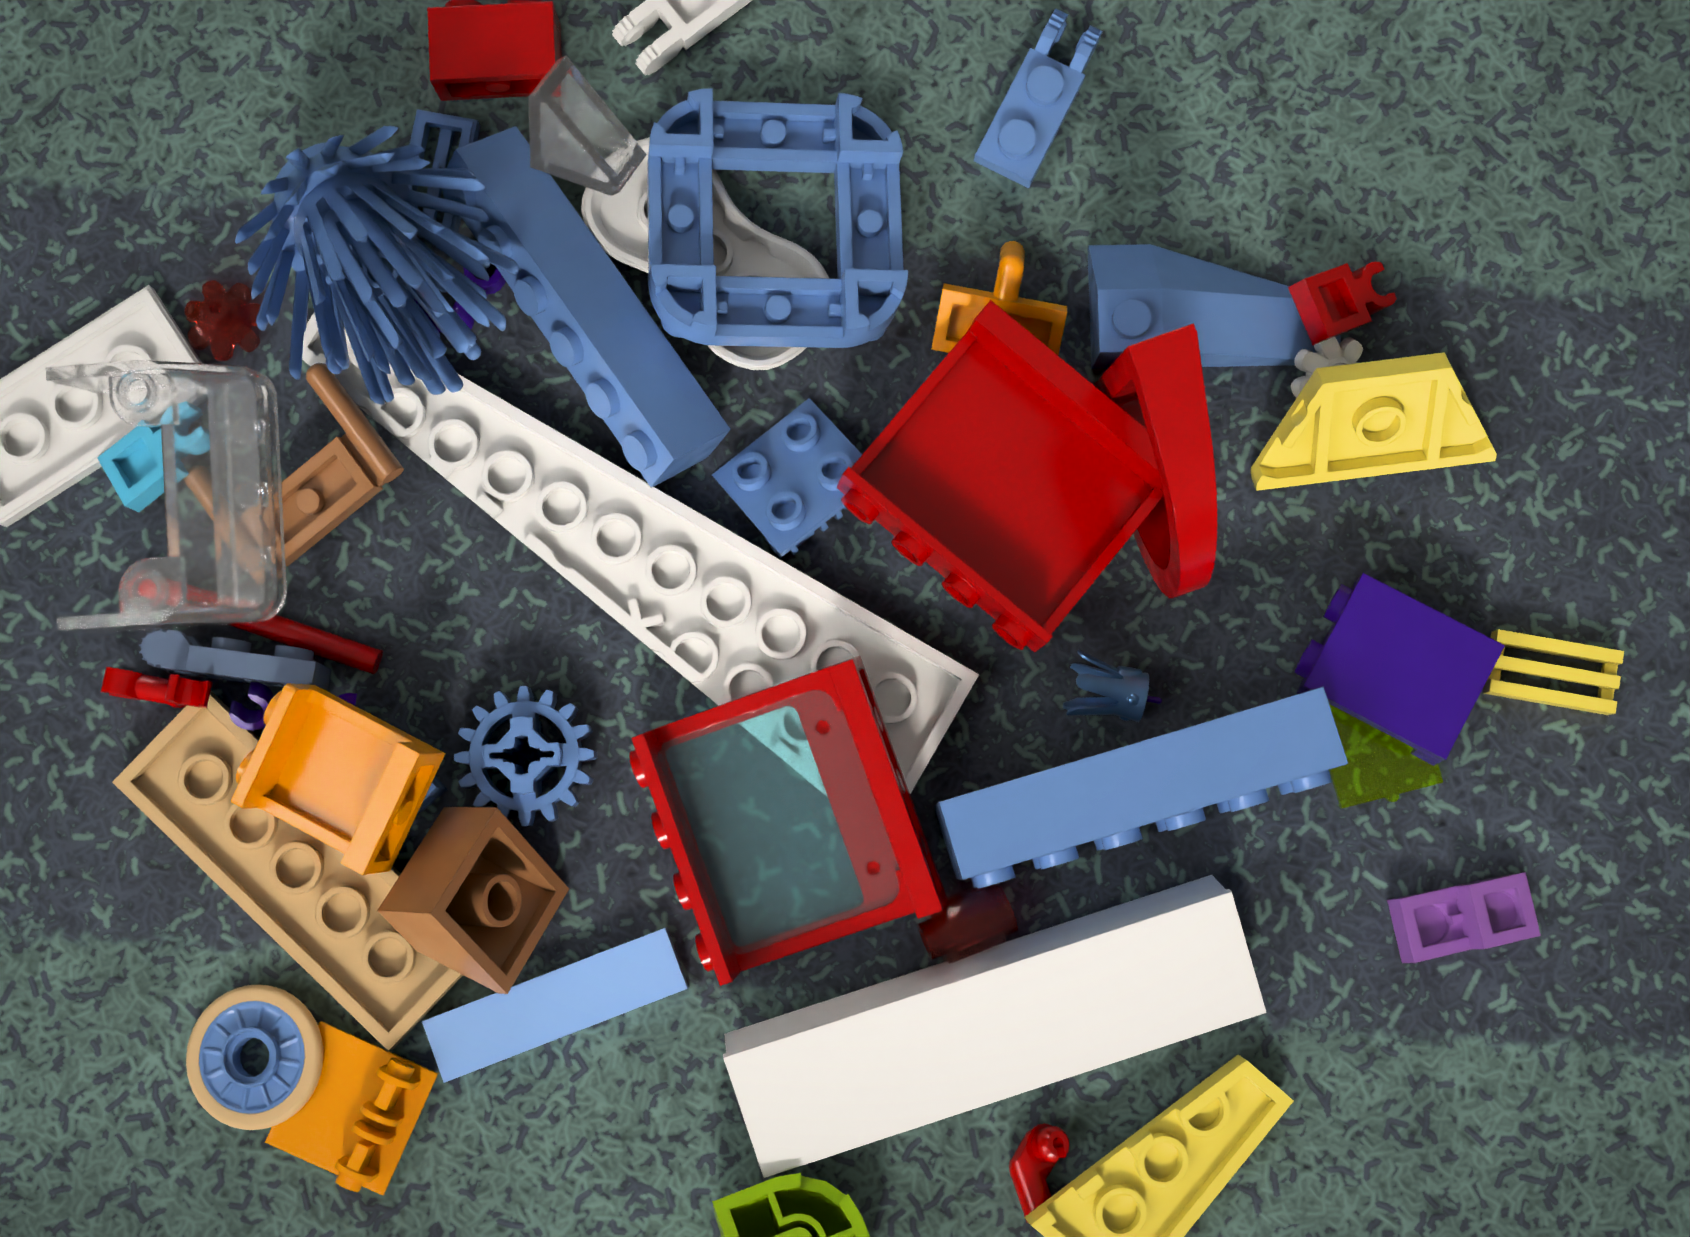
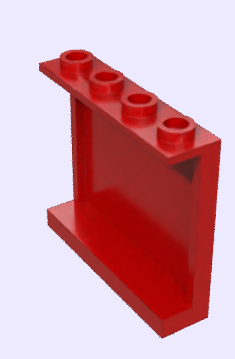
M991 300L976 316L964 336L851 468L848 467L836 487L844 494L841 498L843 505L854 516L869 525L876 520L895 536L891 543L901 555L917 566H922L924 562L929 564L945 578L942 586L954 599L968 608H972L977 604L996 620L992 627L1002 639L1019 650H1023L1027 646L1033 652H1036L1050 641L1054 630L1164 496L1147 429Z

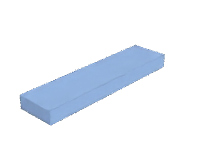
M666 927L512 986L508 994H491L424 1020L422 1024L443 1083L686 990L689 988Z

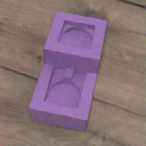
M1526 872L1468 882L1387 900L1402 963H1417L1467 950L1488 949L1541 936Z

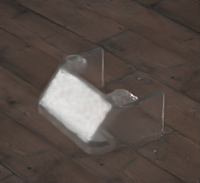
M130 360L45 367L46 381L96 394L109 393L110 403L114 412L124 422L139 427L161 426L167 557L141 559L128 567L119 584L120 613L57 617L58 631L118 632L258 623L273 618L285 603L287 582L277 393L271 380L265 374L245 366L156 360Z

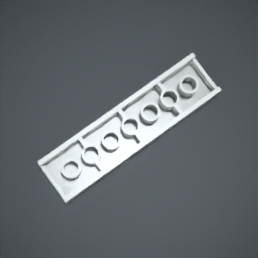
M1209 875L725 1033L726 1053L723 1054V1059L763 1178L1267 1012L1232 891L1230 889L1226 890L1213 875Z

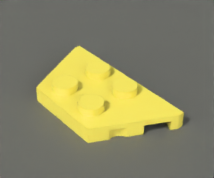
M1445 352L1316 368L1252 465L1251 477L1256 491L1491 462L1496 460V452Z

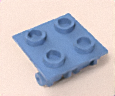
M808 398L714 472L712 476L765 536V541L775 554L781 558L789 551L793 555L798 553L797 547L813 536L816 529L819 528L822 532L827 530L826 522L833 516L837 520L843 517L840 510L847 509L841 501L844 494L836 487L848 467L851 468L862 454L817 405Z

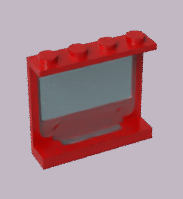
M861 656L789 680L631 738L635 750L629 753L632 771L642 788L649 787L657 811L651 814L655 835L663 849L671 848L679 872L673 875L678 899L685 910L693 909L701 932L695 936L699 958L706 971H715L720 986L733 982L741 971L912 913H916L917 919L943 911L948 899Z

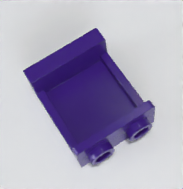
M1364 573L1357 579L1352 588L1341 583L1323 615L1324 618L1333 622L1322 644L1311 639L1294 670L1295 674L1304 678L1296 693L1301 694L1324 687L1330 705L1413 747L1410 754L1433 766L1446 760L1505 645Z

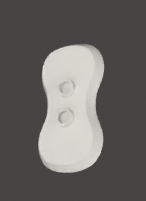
M650 137L633 142L608 159L597 170L586 186L581 205L584 223L604 251L616 260L648 273L647 161ZM712 170L713 253L716 276L830 279L821 263L806 249L787 239L774 235L750 221L732 202L716 170ZM707 345L723 360L750 370H769L781 366L807 348Z

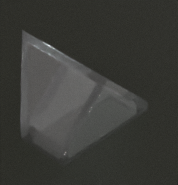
M566 55L556 61L528 97L531 168L613 196L622 190L647 155Z

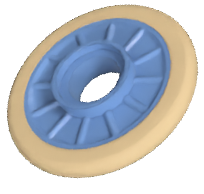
M247 985L233 989L214 1000L203 1011L192 1029L186 1053L187 1076L192 1091L201 1106L211 1116L231 1127L245 1130H260L278 1125L295 1115L308 1102L319 1082L324 1058L322 1036L317 1022L309 1009L298 998L287 991L269 985ZM253 1038L260 1039L269 1051L267 1067L257 1076L248 1074L240 1062V1053L243 1046Z

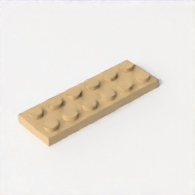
M211 691L207 708L186 706L112 783L388 1051L394 1049L463 975L416 951L377 911L401 874L394 866H392L389 872L361 875L340 863L344 853L262 809H243L231 802L238 786L236 782L237 770L246 755L255 749L260 737L253 730H244L236 726L229 716L230 708Z

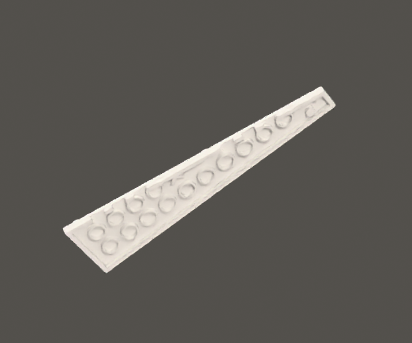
M313 313L306 325L303 340L302 360L310 367L316 363L326 364L315 313ZM345 330L350 365L347 369L342 370L340 374L334 375L357 406L718 706L861 656L905 782L911 794L978 678V673L659 489L651 488L648 483L461 375L459 377L463 381V387L460 391L452 393L446 388L442 394L433 395L428 391L423 381L414 374L415 383L412 385L401 384L389 363L391 374H387L394 399L391 402H385L383 405L375 403L368 394ZM784 706L739 722L827 795L796 708Z

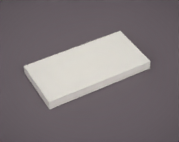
M147 285L0 379V525L5 527L12 525L102 467L97 457L144 420L161 428L166 413L174 405L186 402L196 407L220 391L162 300L150 285Z

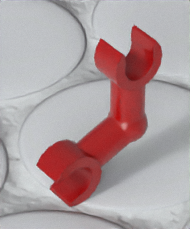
M106 667L101 692L109 693V695L115 697L168 704L173 708H185L186 706L207 708L212 682L186 679L176 674H170L169 679L119 668Z

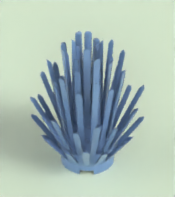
M383 126L350 147L339 146L344 136L339 135L328 139L327 142L315 144L304 150L298 148L286 156L288 162L282 167L276 179L269 181L261 191V195L275 193L274 201L238 230L235 239L236 244L248 239L272 220L267 235L248 261L250 275H253L259 269L252 284V300L263 292L272 272L256 317V324L261 331H265L268 322L273 326L279 316L291 267L296 272L289 371L292 377L296 380L301 378L303 340L307 325L309 294H311L321 346L328 370L334 374H340L342 370L347 369L350 365L345 336L346 330L368 394L372 401L381 405L394 399L387 374H391L389 363L398 381L403 385L415 383L414 374L423 381L428 391L433 395L442 394L446 388L452 393L462 389L463 381L444 355L447 350L446 346L441 341L439 331L428 316L458 353H464L470 360H476L481 355V348L476 343V335L452 309L441 292H448L478 323L489 327L490 321L500 331L506 329L505 316L486 300L487 294L485 290L429 249L417 238V235L431 242L478 278L489 281L485 268H488L490 264L514 275L518 273V265L515 260L441 225L418 210L417 206L481 222H489L488 215L482 209L413 191L408 187V185L466 191L486 189L483 183L476 180V176L471 170L466 168H423L431 162L424 159L411 158L426 151L425 148L416 144L375 154L370 152L371 149L390 138L398 130V127Z

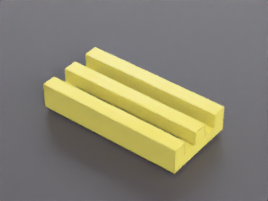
M1500 629L1491 632V638L1505 645V647L1602 663L1600 673L1504 656V647L1484 685V694L1604 715L1616 714L1617 701L1613 700L1614 690L1619 689L1621 676H1617V669L1619 664H1623L1624 651ZM1505 670L1599 687L1598 697L1500 681L1501 671Z

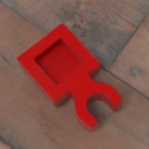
M1371 262L1351 272L1348 263L1307 277L1288 287L1312 345L1371 322L1370 315L1395 303L1397 298L1394 292L1381 296L1372 287V276L1384 270L1381 262Z

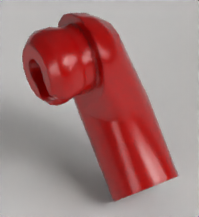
M1044 1123L1036 1125L1027 1131L1009 1162V1172L1024 1216L1051 1197L1046 1179L1058 1159L1065 1158L1070 1148L1069 1138L1060 1127Z

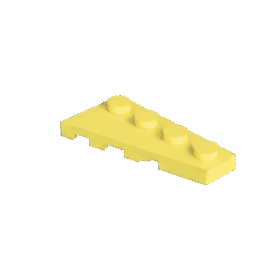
M1236 1055L1024 1218L1044 1237H1184L1294 1100L1249 1061L1240 1055Z

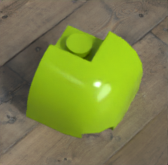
M801 1173L774 1177L712 1201L721 1237H870L863 1217L849 1194L845 1195L827 1181L801 1176Z

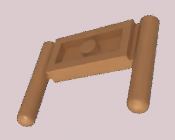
M324 363L312 365L306 372V380L346 434L333 439L241 515L242 519L204 467L199 465L191 466L185 470L187 475L182 478L187 489L257 585H263L272 580L282 567L292 564L383 489L382 486L393 481L404 471L403 466L334 373L330 372Z

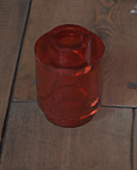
M998 883L987 888L978 889L977 887H971L947 897L948 900L943 911L926 916L925 921L917 924L921 940L930 959L934 960L942 956L944 962L947 961L949 964L1006 942V936L1018 931L1011 905Z

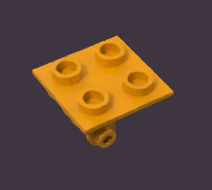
M320 1021L318 1027L323 1041L324 1058L319 1082L308 1102L295 1115L271 1128L265 1143L338 1175L335 1182L345 1189L360 1192L363 1186L380 1195H384L439 1073Z

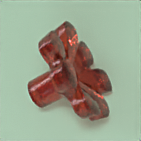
M216 280L204 283L202 286V293L205 297L203 302L189 301L185 307L186 319L197 323L187 334L190 344L197 350H203L210 345L213 357L219 361H228L232 358L235 344H238L246 352L254 351L260 344V338L251 330V327L257 326L256 317L261 305L249 303L252 298L251 288L242 283H236L228 292H225L223 285Z

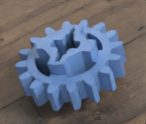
M520 686L516 702H511L507 695L501 691L495 692L494 703L497 709L490 712L476 705L472 711L480 722L476 730L460 728L458 732L462 738L471 742L469 751L454 754V761L470 765L471 773L465 775L458 782L462 788L479 787L481 792L473 803L475 807H488L492 803H496L497 808L508 820L514 810L518 811L521 826H533L535 811L541 810L548 821H556L559 819L556 803L562 800L564 803L576 807L580 801L572 791V788L576 783L592 785L594 780L589 774L581 771L582 762L598 758L596 751L582 748L581 740L587 738L593 732L592 728L588 724L572 725L571 721L579 710L572 703L563 706L559 711L555 710L557 694L553 691L546 690L539 702H534L532 690L528 686ZM539 715L550 719L562 732L566 743H551L541 733ZM510 718V730L497 744H488L496 728ZM527 739L530 747L547 754H554L553 757L540 758V761L531 762L526 774H524L523 766L514 764L509 760L499 759L502 755H512V752L523 750L524 740ZM555 768H566L559 783L551 791L540 796L544 779ZM487 770H500L510 780L513 798L502 793L493 784Z

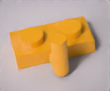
M1009 241L1000 250L994 292L943 284L931 350L949 353L968 331L976 316L991 300L1055 354L1059 355L1067 317V306L1018 297L1024 271L1025 250L1019 242Z

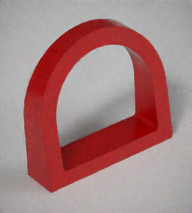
M1193 323L1128 346L1094 384L1095 387L1147 429L1164 496L1133 534L1152 578L1161 592L1168 598H1175L1208 585L1213 574L1217 547V488L1214 453L1198 334Z

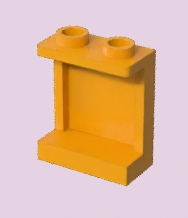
M286 684L282 691L278 692L269 702L264 713L263 721L266 726L255 749L246 755L237 770L236 782L238 786L231 802L243 809H262L344 853L340 863L361 875L391 871L446 753L316 685Z

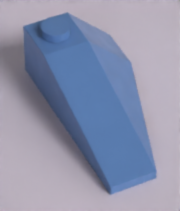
M1151 244L1088 245L1091 369H1108L1128 346L1193 323L1198 334L1202 367L1295 365V357L1301 349H1307L1316 353L1287 285ZM1338 335V336H1336V339H1337L1338 343L1340 344V343H1341V335Z

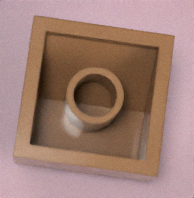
M444 807L377 911L419 953L499 994H508L569 888L497 807Z

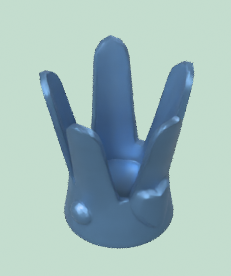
M1080 650L1077 651L1083 659L1105 669L1102 670L1079 663L1071 664L1070 668L1079 674L1076 678L1077 686L1083 690L1106 697H1085L1066 701L1063 703V708L1068 710L1067 716L1117 715L1124 721L1133 720L1139 722L1142 718L1146 701L1157 704L1162 703L1161 698L1148 695V673H1142L1141 669L1125 666L1115 668Z

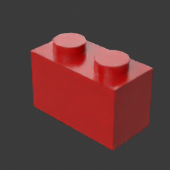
M451 0L445 4V7L427 8L430 81L441 101L563 95L561 26L553 1L508 0L505 4L482 5L475 0Z

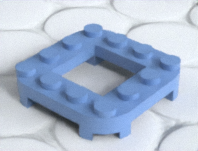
M713 88L688 92L687 100L673 106L657 123L654 122L649 141L647 161L648 287L652 305L661 319L664 330L674 337L713 346L849 348L881 338L898 310L908 280V270H904L899 171L903 147L898 130L892 132L880 117L867 108L860 106L862 102L861 97L851 94L838 93L835 105L713 101ZM712 170L834 173L838 279L716 276L713 253Z

